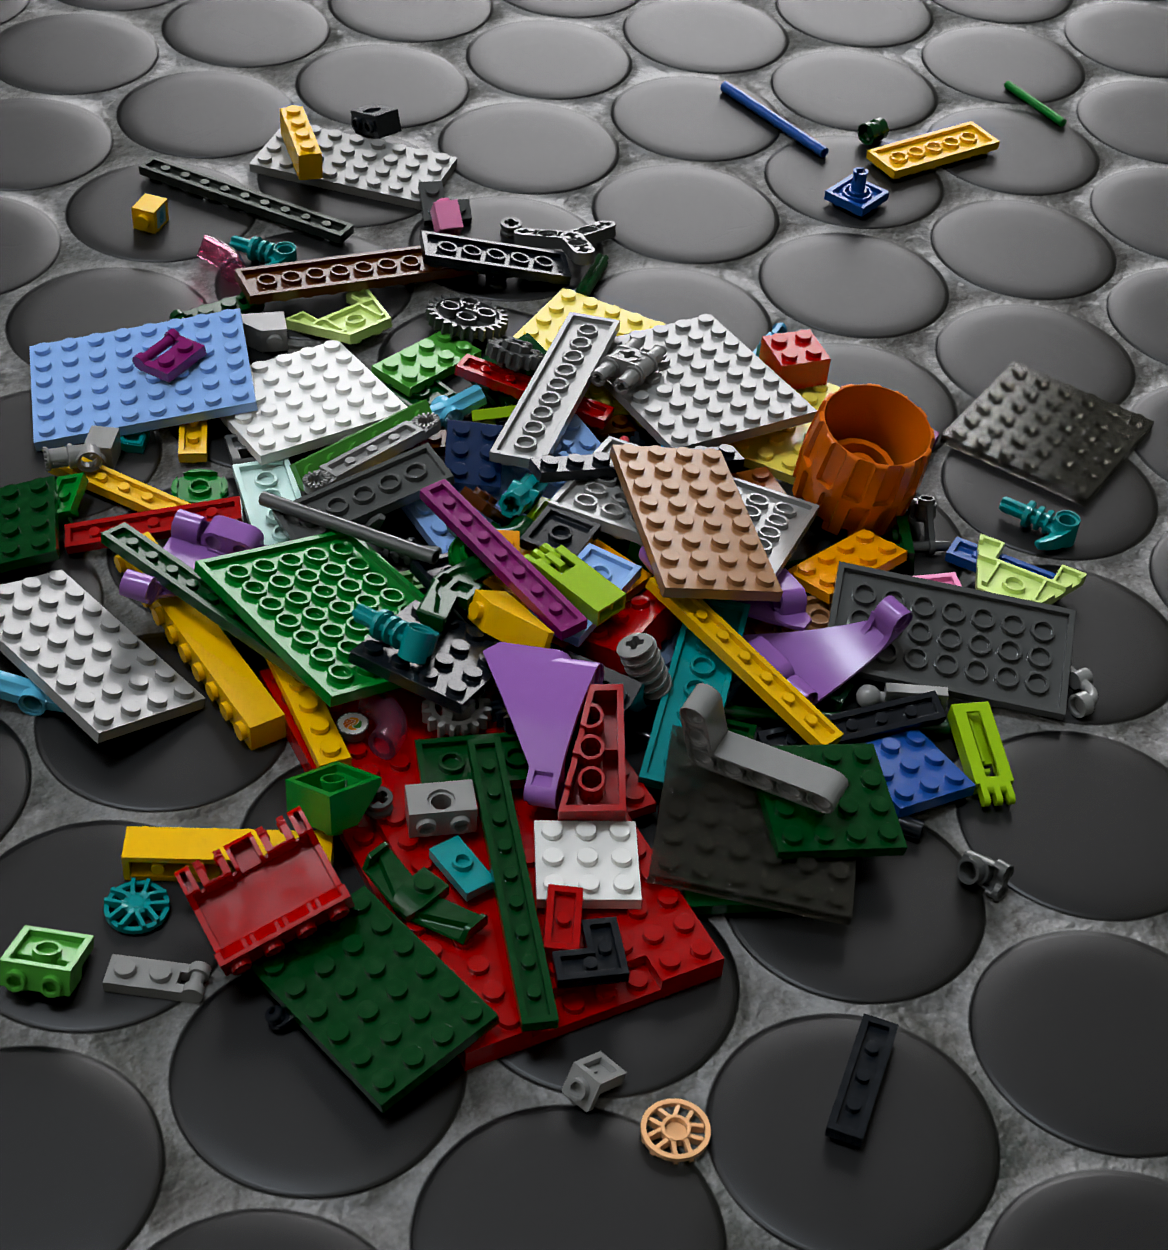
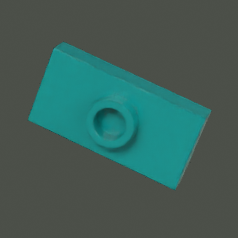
M458 835L429 849V858L466 902L494 888L491 873Z

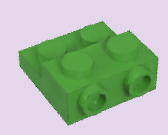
M25 925L0 958V986H5L12 992L37 991L49 998L70 997L82 979V965L94 949V935Z

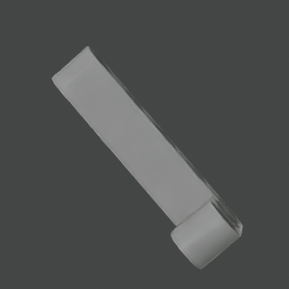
M697 684L680 709L679 714L688 756L695 764L702 768L825 814H831L848 788V779L835 769L729 731L721 694L708 684Z

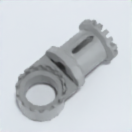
M69 443L66 447L50 449L47 446L42 447L43 455L47 457L44 458V461H46V472L51 471L52 468L69 466L71 469L79 468L83 472L91 473L97 471L102 466L101 451L96 444L72 445V443ZM87 454L96 456V459L90 462L81 460Z

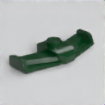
M475 554L445 571H440L432 578L431 585L416 610L420 623L435 631L442 632L453 608L457 607L468 610L475 590H483V585L479 583L495 574Z
M386 841L367 855L362 867L363 871L390 903L393 911L405 921H411L463 945L488 924L487 915L483 913L479 915L445 900L444 898L449 895V885L425 867L412 876L390 849Z

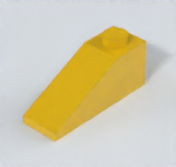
M475 590L473 600L469 605L467 618L482 632L506 643L550 648L554 632L507 591Z

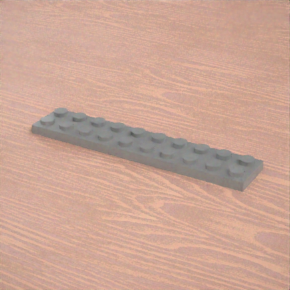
M569 312L489 451V461L528 469L530 458H542L545 455L553 456L591 384V372L600 366L601 359L606 356L620 330V320Z

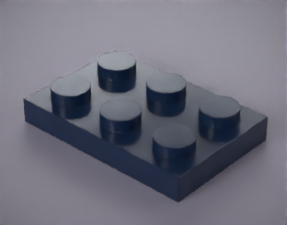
M448 419L444 464L454 475L455 484L452 486L457 491H462L466 486L472 490L479 487L492 495L500 494L502 464L489 461V451L502 431L503 425Z

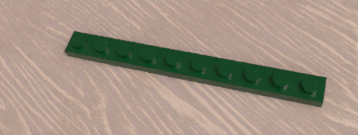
M126 522L101 532V543L143 573L156 577L163 587L303 685L309 687L194 572L193 568Z
M501 738L467 740V752L521 1032L558 1028L559 1017Z

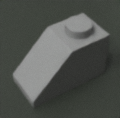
M284 311L241 314L247 346L260 352L288 351L287 325Z

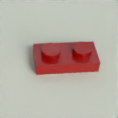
M548 884L543 933L545 954L552 955V951L579 949L583 888Z

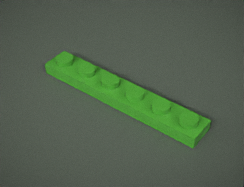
M427 399L402 409L289 465L300 491H304L302 478L308 472L313 473L314 470L317 471L319 466L406 420H413L418 414L421 416L422 413L427 415V412H430L431 414L432 411Z

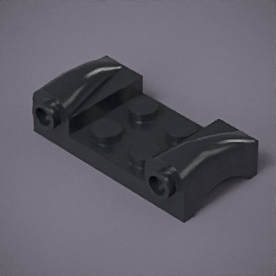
M551 642L550 649L561 650L568 654L571 659L594 662ZM604 666L603 684H623L624 721L634 725L650 726L657 713L659 702L644 699L645 685Z

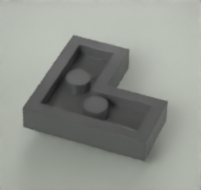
M442 181L418 182L424 226H433L430 210L434 202L445 198ZM458 199L463 224H471L472 215L469 199Z

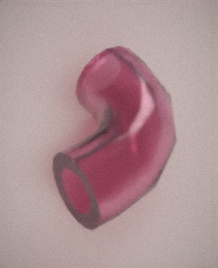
M205 233L196 256L218 267L226 281L237 282L234 278L235 269L246 268L243 257L225 242Z
M386 692L360 699L357 711L364 714L376 726L367 739L371 751L379 758L385 760L392 759L400 751L407 739V714L399 702Z

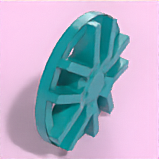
M133 877L129 882L110 888V893L104 898V916L107 923L119 932L125 934L146 933L156 929L167 919L170 912V898L166 888L164 889L160 885L151 882L150 878L136 880V877ZM136 888H143L141 892H136ZM110 907L115 909L111 913L109 912ZM163 910L160 916L155 911ZM124 916V918L119 923L116 921L117 919ZM149 917L153 922L146 924L143 919ZM133 921H137L139 926L130 927L128 925Z

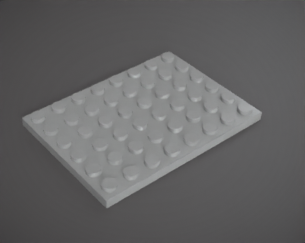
M702 314L696 318L681 319L675 323L656 325L650 329L635 330L629 334L616 336L606 354L610 355L617 345L626 344L634 336L642 339L644 343L642 351L649 352L656 344H661L666 348L667 353L665 355L667 357L658 364L657 371L653 375L646 377L642 385L632 387L627 394L620 395L614 390V381L616 379L610 378L603 385L663 447H717L722 444H730L812 422L817 413V410L711 314Z
M608 436L592 454L596 452L610 453L612 444L623 445L633 443ZM617 477L567 481L548 502V505L601 524V531L610 534L616 539H626L637 543L641 547L643 546L619 478ZM733 477L774 573L778 577L816 518L820 505Z

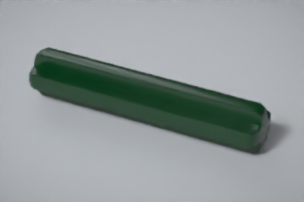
M601 253L596 255L595 263L590 265L576 289L577 293L590 296L608 265L609 257L607 255H602Z

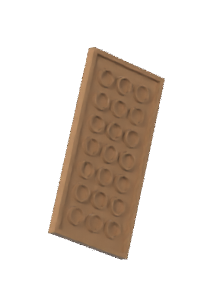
M612 444L610 456L662 597L780 602L783 594L782 588L721 451L712 448L702 450L689 449L687 447L667 448L658 445Z

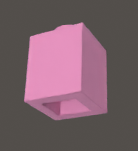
M438 199L433 203L430 210L434 232L460 235L464 226L458 199Z

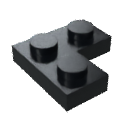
M616 916L581 920V934L585 948L552 951L551 962L557 989L629 982L630 972Z

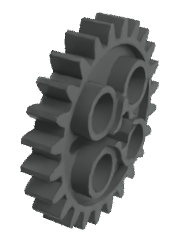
M450 294V297L441 295V298L434 297V300H429L425 312V320L428 321V325L434 326V330H441V334L449 333L451 338L457 336L460 337V340L469 339L471 342H474V339H478L481 342H484V338L492 340L493 337L499 339L500 335H505L509 321L505 310H500L499 305L492 306V301L484 302L483 298L476 299L473 295L465 297L463 294H460L459 297H456L454 294Z

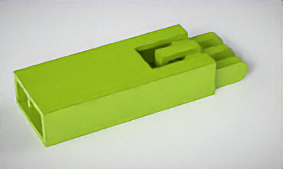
M544 543L539 546V549L532 550L530 555H524L594 625L599 626L625 609L626 593L563 545L554 549L548 543Z
M989 701L951 704L947 718L964 774L976 785L973 795L978 794L982 807H989L991 805V797L995 806L1003 805V796L1007 805L1015 804L1016 797L1012 787L1014 778ZM983 766H992L995 776H990V768L984 769Z

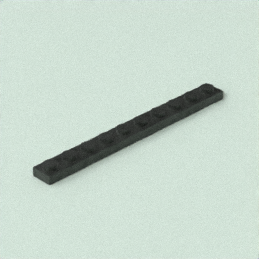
M155 156L150 157L139 165V174L152 180L169 184L172 187L189 191L192 194L209 198L212 201L221 202L232 208L244 210L252 215L267 218L270 221L310 233L313 236H319L333 243L342 244L354 233L353 224Z

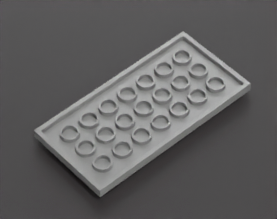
M311 125L322 152L323 178L299 181L282 138L281 127L249 163L250 172L421 210L418 182L442 181L444 185L457 167V157L449 156L446 153H434L423 148H411L404 144L388 143L381 139H370L359 134L352 135L342 133L339 130L320 128L317 125Z
M62 569L7 584H0V651L97 744L204 708L206 698Z

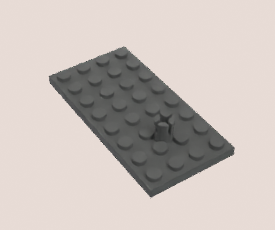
M839 561L827 627L867 621L871 611H874L877 605L890 595L894 596L913 613L912 621L905 630L853 677L885 684L900 683L948 687L949 697L971 702L989 701L991 706L1063 720L1066 714L1076 610Z

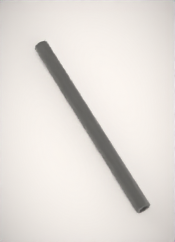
M263 491L259 496L258 502L261 506L431 565H435L439 560V551L266 491Z

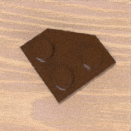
M465 486L460 492L474 508L495 522H499L502 527L509 525L518 516L515 515L512 518H508L502 515V510L496 506L498 500L479 487L472 490Z

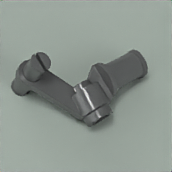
M916 494L907 510L914 521L924 522L925 541H913L914 552H926L927 555H934L935 552L947 551L951 546V541L949 539L935 540L933 519L936 518L937 503L935 502V497L930 495L918 496Z

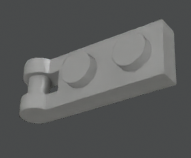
M112 954L102 982L103 990L113 993L198 1003L203 999L205 992L203 983L208 981L211 967L203 961H194L191 964ZM181 981H188L185 984H180Z

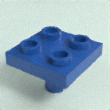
M856 167L853 170V174L827 189L824 199L832 202L835 206L842 207L851 211L854 215L862 217L887 201L889 191L866 181L868 170H864L863 167Z

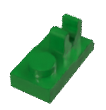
M84 472L57 477L58 523L63 530L65 529L64 524L74 523L72 518H78L79 516L77 510L89 481Z

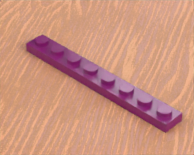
M446 479L420 489V499L561 641L587 628L588 619Z

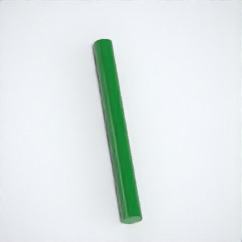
M1010 80L1004 84V88L1060 127L1065 126L1067 122L1065 118Z

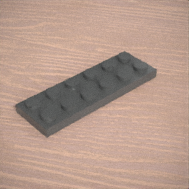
M426 443L293 501L363 525L379 513L385 515L419 500L420 489L442 479H446L451 485H454L455 480L454 475L429 443ZM272 510L274 519L289 541L333 532V530Z

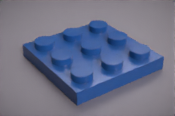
M919 729L868 742L874 744L898 818L974 794L976 785Z

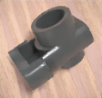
M969 849L958 862L956 872L963 883L969 885L977 883L985 889L984 893L996 901H1001L1007 894V884L1014 873V866L1002 859L995 861L989 856H984Z

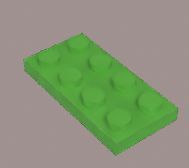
M441 331L372 365L371 372L379 380L386 384H391L393 388L410 397L413 393L424 390L426 385H433L434 380L438 379L441 381L454 374L456 365L466 353L481 358L482 350L467 341L460 340L457 336L451 338L449 333L441 334Z

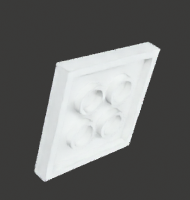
M534 820L536 908H546L548 884L583 888L582 909H641L642 896L635 821Z

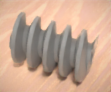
M634 633L624 637L618 643L616 652L628 677L645 685L644 699L653 701L666 695L672 687V677L668 672L654 637L647 633Z

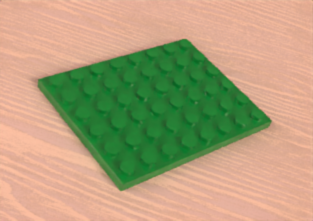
M333 531L195 561L194 572L329 707L402 688L348 662L350 651L370 636L369 628L354 621L352 611L356 609L358 604H365L378 612L382 609H388L396 615L414 600L422 601L425 596L365 541Z

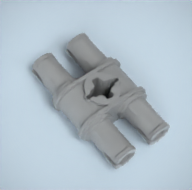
M636 336L631 337L626 344L617 345L610 355H606L601 359L600 366L590 374L592 376L591 382L593 385L601 387L610 378L616 379L614 381V390L620 395H625L632 387L642 385L646 377L653 375L657 371L658 364L667 357L665 355L667 350L663 345L656 344L649 352L642 351V346L644 345L642 339Z

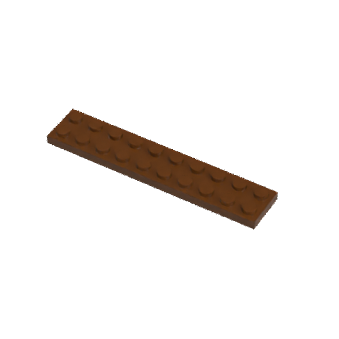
M419 245L235 269L234 278L250 305H262L266 302L288 301L303 297L312 298L326 294L335 295L348 291L358 292L363 289L408 285L415 282H431L432 280L445 278L454 279L455 277L467 275L476 276L479 273L468 270L456 271L442 266L435 268L428 264H423L421 246Z

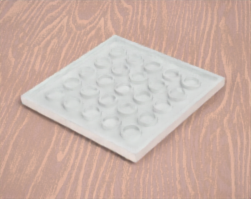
M330 340L322 345L305 347L294 353L280 354L273 359L252 363L250 367L258 410L220 417L219 419L232 434H236L240 443L246 446L249 453L262 466L336 443L345 435L358 432L407 408V406L340 341Z

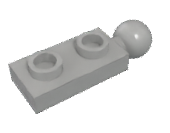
M886 683L884 692H882L874 685L866 684L858 689L856 700L861 707H866L935 690L945 712L949 694L948 687Z

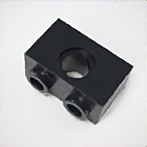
M372 103L350 110L352 116L351 125L355 133L380 139L402 131L397 108Z

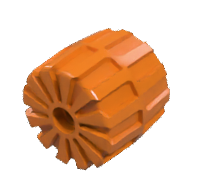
M848 384L841 386L835 393H829L822 401L800 448L793 477L796 478L792 488L793 496L820 505L817 516L823 519L821 528L834 535H838L841 529L847 530V537L862 529L872 531L879 537L885 535L896 525V517L904 516L924 477L935 442L934 429L930 427L927 420L928 416L921 407L916 406L904 394L881 387L878 384Z

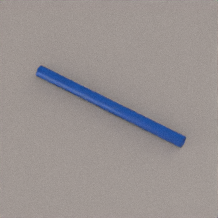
M724 81L721 84V91L821 158L827 156L829 152L827 147L728 81Z

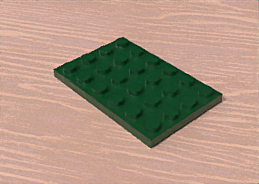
M362 886L351 894L355 906L349 909L350 912L347 916L335 922L329 920L317 927L318 930L305 939L296 938L288 942L280 953L271 957H263L252 965L250 970L252 976L293 1017L300 1027L367 1098L384 1113L498 1025L499 1017L367 887Z

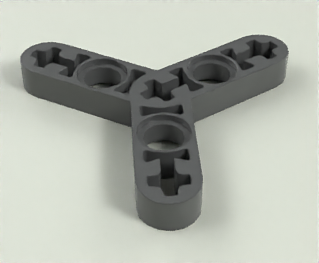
M598 221L569 231L519 228L514 230V244L527 247L562 249L573 263L577 265H591L595 263V248L592 244L615 237L616 223L613 221Z

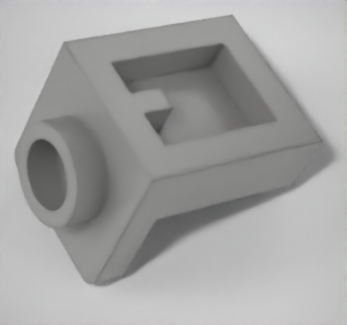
M599 1051L573 1062L562 1087V1092L585 1112L593 1110L601 1093L622 1085L627 1072Z

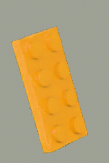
M862 529L793 566L788 571L798 580L807 593L827 604H831L839 561L889 571L907 561L908 551L891 541L875 535L872 531Z

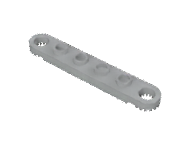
M427 412V415L422 413V416L418 414L413 420H406L319 466L317 471L314 470L313 473L308 472V474L304 475L302 478L304 491L310 494L389 460L407 449L413 448L416 444L441 430L440 417L433 412L431 414Z

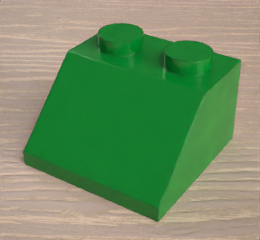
M336 761L285 779L287 812L300 806L311 827L321 830L329 836L340 835L344 833V830L359 824L382 784V777Z

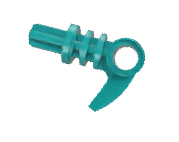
M234 235L229 243L230 248L247 253L249 260H258L259 262L266 263L265 265L297 261L296 245L292 242L270 243L258 236H254L249 240Z
M1007 496L1003 497L999 505L1000 511L1021 519L1020 526L1026 528L1033 524V530L1037 531L1041 527V533H1049V535L1035 541L1034 545L1037 549L1056 550L1074 545L1081 518L1077 513L1070 510H1061L1055 515L1054 510H1049L1046 513V507L1044 506L1036 509L1037 502L1033 500L1026 505Z
M358 604L356 609H353L354 621L369 628V634L373 639L377 641L382 640L393 648L399 649L398 656L415 664H425L427 657L434 652L439 632L434 631L432 628L423 624L402 620L388 609H382L378 612L365 604Z

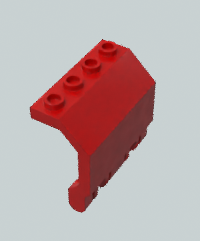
M300 806L286 813L298 835L297 839L294 838L282 815L275 818L280 833L286 839L280 844L273 847L266 829H263L262 826L255 829L267 855H263L251 832L223 846L236 870L232 873L220 849L212 853L214 855L213 859L217 866L221 868L223 874L211 881L204 864L199 859L193 862L192 865L204 886L203 889H200L188 865L174 872L215 952L214 956L226 976L232 973L233 975H238L252 967V962L263 956L271 957L280 953L288 942L296 938L305 939L318 930L317 927L329 920L335 922L349 914V909L355 906L345 884L342 885Z

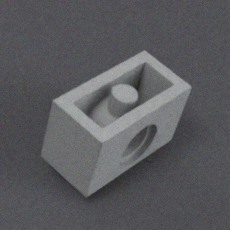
M472 779L405 785V814L409 838L477 832L478 809Z

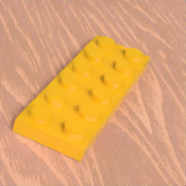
M970 121L867 150L866 158L890 178L899 179L906 175L916 174L920 171L934 169L941 165L951 164L955 161L997 150L1000 141Z

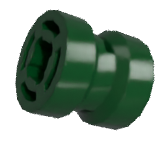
M881 117L865 122L858 127V137L865 145L880 141L889 134L888 124Z

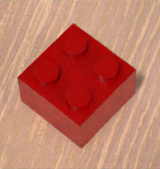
M810 329L762 336L759 358L794 390L827 385L831 358Z

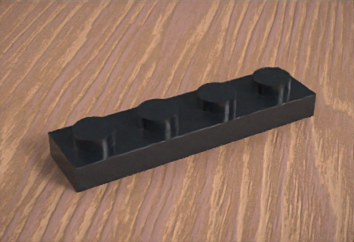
M864 1013L826 1127L825 1136L861 1148L899 1024Z

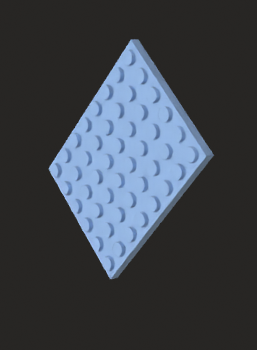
M240 308L233 310L225 309L211 314H198L194 317L183 319L175 318L155 324L147 323L139 327L120 328L111 332L93 333L89 336L66 338L61 341L42 342L29 346L33 441L36 452L42 451V447L45 446L50 449L64 447L69 443H72V445L84 443L92 425L119 428L120 436L258 410ZM173 328L181 336L205 345L207 354L169 383L137 369L133 364L132 358L139 352L144 353L164 338V334L168 330ZM170 346L169 348H167L165 351H163L161 354H159V355H158L156 358H154L152 361H154L155 359H157L160 355H162L163 353H165L167 350H169V349H170L171 347H173V346Z

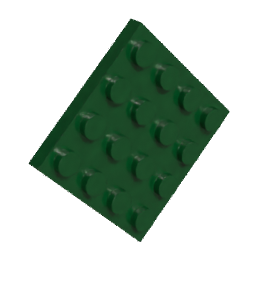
M54 475L36 478L23 483L9 484L0 488V573L60 559L57 513L58 493Z
M873 743L772 746L835 769L842 773L849 782L848 788L831 814L821 813L756 788L776 860L903 856L908 847Z

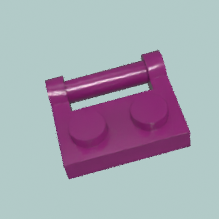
M172 328L164 334V338L144 353L139 352L136 354L132 361L137 369L170 383L207 353L205 345L181 336L177 330ZM170 346H173V347H171L169 350H167L165 353H163L162 355H160L157 359H155L154 361H152L154 358H156L159 354H161V353H162L163 351H165L167 348H169Z

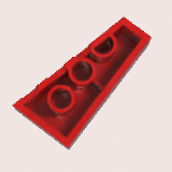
M646 590L627 603L625 609L597 626L579 646L580 654L587 659L602 663L603 666L628 676L616 652L618 643L628 635L647 633L654 637L657 647L661 650V642L663 640H670L680 629L682 622L649 590Z
M590 684L562 800L558 809V820L626 821L623 684Z

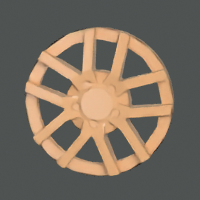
M664 1099L654 1103L645 1111L640 1126L641 1142L648 1148L649 1154L671 1161L673 1165H678L679 1162L685 1161L693 1162L694 1158L701 1155L708 1147L711 1137V1125L706 1114L697 1105L683 1099ZM675 1107L673 1115H670L663 1108ZM681 1108L690 1110L686 1118L679 1115ZM655 1113L663 1121L660 1122L651 1116ZM696 1115L701 1123H693L691 1121ZM646 1125L655 1130L647 1133ZM691 1133H704L705 1137ZM662 1138V1141L656 1145L652 1143L653 1140ZM690 1144L699 1146L696 1149L692 1150ZM677 1146H682L685 1153L678 1154ZM667 1147H670L671 1153L665 1152L663 1150Z

